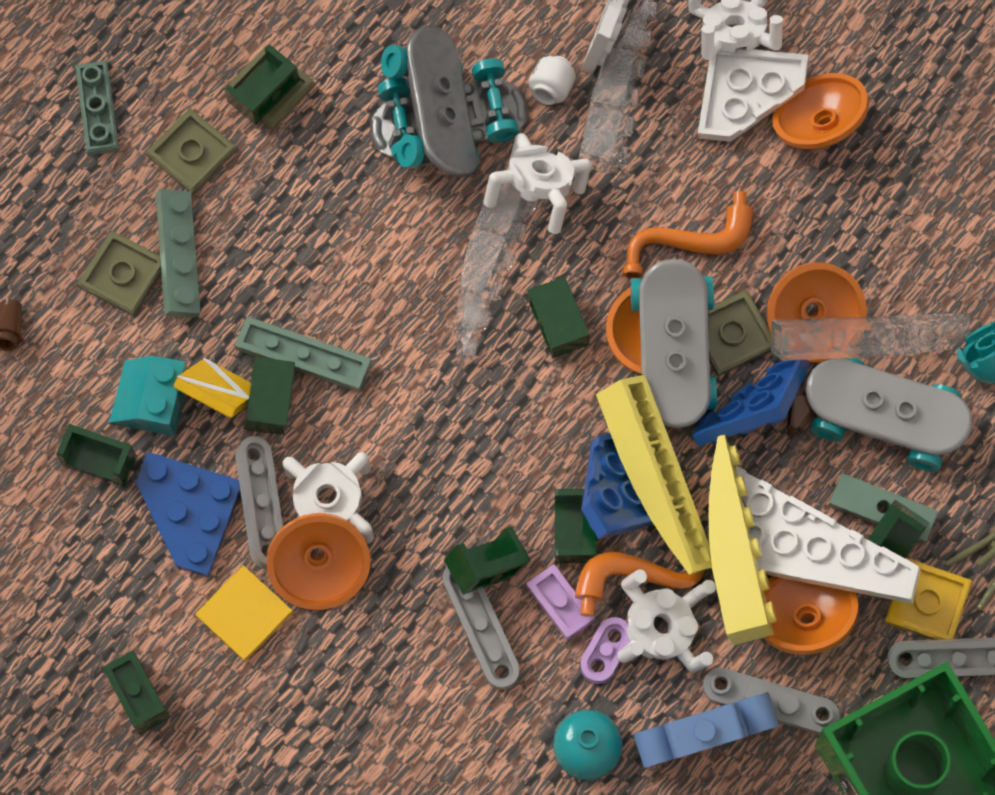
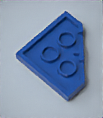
M805 353L775 363L766 370L767 375L761 378L755 386L752 383H748L728 398L730 403L723 406L718 411V414L711 410L704 415L692 434L698 447L708 443L717 444L718 436L725 435L726 438L738 433L745 435L759 426L768 423L775 425L783 421L787 417L791 404L796 398V394L811 365Z
M610 433L599 435L591 442L582 503V512L598 539L654 525L630 482Z
M147 451L136 484L177 568L209 578L241 493L239 480Z

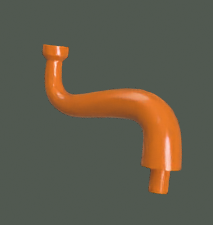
M744 191L733 193V205L726 208V224L721 232L698 233L662 227L648 228L638 232L628 244L627 264L623 267L622 275L625 277H641L643 275V267L639 264V258L642 248L648 244H662L709 255H721L734 251L744 243L751 229L753 208L746 205L747 193Z
M605 552L591 558L583 567L578 579L575 598L581 600L580 615L593 617L595 602L603 601L604 585L609 576H629L636 570L641 569L647 574V582L672 589H685L699 583L706 570L693 574H688V572L680 573L633 555L620 552Z

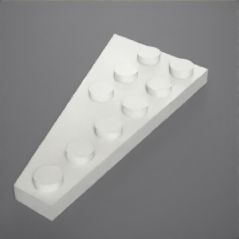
M736 466L737 475H743L748 495L743 496L745 507L750 506L754 517L755 526L750 527L752 539L757 537L762 552V558L757 559L759 570L764 569L766 575L913 604L921 573L919 566L885 547L874 544L858 532L845 528L831 517L793 496L782 493L766 481L759 480L748 474L746 470Z

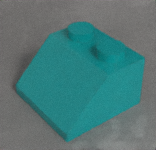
M158 356L126 360L109 424L175 436L185 393L175 389L173 385L177 376L188 369L186 362Z

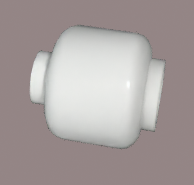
M562 56L543 57L538 61L530 76L529 87L533 97L539 102L546 105L561 103L568 97L575 83L576 74L566 58Z

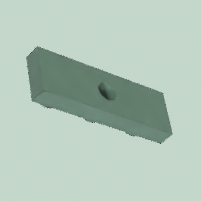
M107 60L75 65L87 156L120 151ZM96 104H101L99 108H92Z
M841 473L828 505L877 525L885 514L879 512L877 506L883 505L889 508L893 501L897 500L930 522L917 541L922 544L926 543L938 510L844 473Z

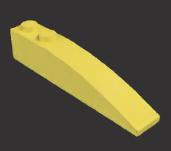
M645 375L621 379L597 393L596 396L630 482L651 521L688 574L712 569L708 539Z

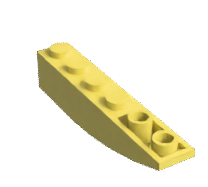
M721 435L717 439L711 472L709 544L712 570L726 634L732 644L737 645L774 635L772 623L777 622V617L772 601L767 602L764 591L770 589L765 570H759L757 559L762 558V552L757 537L752 539L750 527H754L755 522L750 506L745 507L743 496H747L748 491L743 475H737L736 466L741 465L736 445L730 446L726 436Z

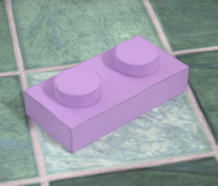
M554 564L526 583L527 589L567 641L595 621L594 616L585 617L580 615L581 600L575 598V591Z

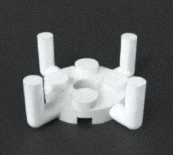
M688 0L689 12L703 19L701 55L705 60L712 59L719 51L736 52V48L746 47V51L763 45L774 51L779 50L782 47L783 18L779 15H774L770 18V32L768 34L767 11L763 8L768 0H752L751 2L721 0L720 3L715 4L711 8L702 5L701 0Z
M519 133L514 139L507 170L490 174L483 204L488 208H494L497 204L501 184L511 183L520 191V196L527 201L550 199L553 209L548 231L558 234L561 232L567 208V202L564 197L569 194L573 175L576 173L572 190L577 194L585 193L592 167L591 161L589 159L570 161L567 156L559 151L557 155L547 152L548 147L532 145L525 134Z
M358 453L346 466L331 462L316 463L305 468L293 457H286L283 460L286 476L290 479L296 478L293 488V503L298 517L312 513L337 515L355 525L363 534L367 544L373 541L374 535L371 525L358 514L362 502V494L356 475L358 472L365 475L371 470L366 453ZM331 488L337 493L335 500L329 504L321 503L317 497L322 489Z
M641 569L636 570L622 580L621 587L633 601V604L629 608L627 615L629 616L627 634L630 643L618 652V660L620 662L627 663L641 654L651 659L670 660L677 656L691 673H696L712 664L713 656L711 653L703 652L695 657L688 647L691 645L694 635L698 630V622L694 618L691 608L716 590V585L713 581H704L681 598L667 588L653 590L644 594L638 586L646 581L647 574ZM655 617H661L666 621L668 625L666 634L659 633L655 629Z

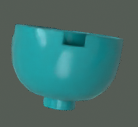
M991 322L968 335L965 339L967 346L963 351H961L960 347L957 350V358L964 370L973 379L983 384H995V322Z
M582 709L571 713L559 724L554 734L553 752L557 763L566 774L578 780L594 781L606 776L616 768L622 756L623 739L619 727L608 715L598 710Z

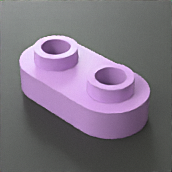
M611 617L604 620L598 627L581 659V673L587 681L593 684H603L614 675L620 664L618 652L630 643L627 634L628 623L625 620ZM618 632L621 635V639L618 642H611L608 639V634ZM596 661H600L604 664L605 668L601 672H595L592 670L591 665Z

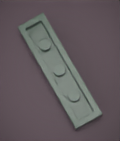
M159 189L156 193L164 315L187 318L197 317L200 314L191 192Z
M248 316L234 345L237 351L252 356L295 362V371L359 393L372 364L371 358Z

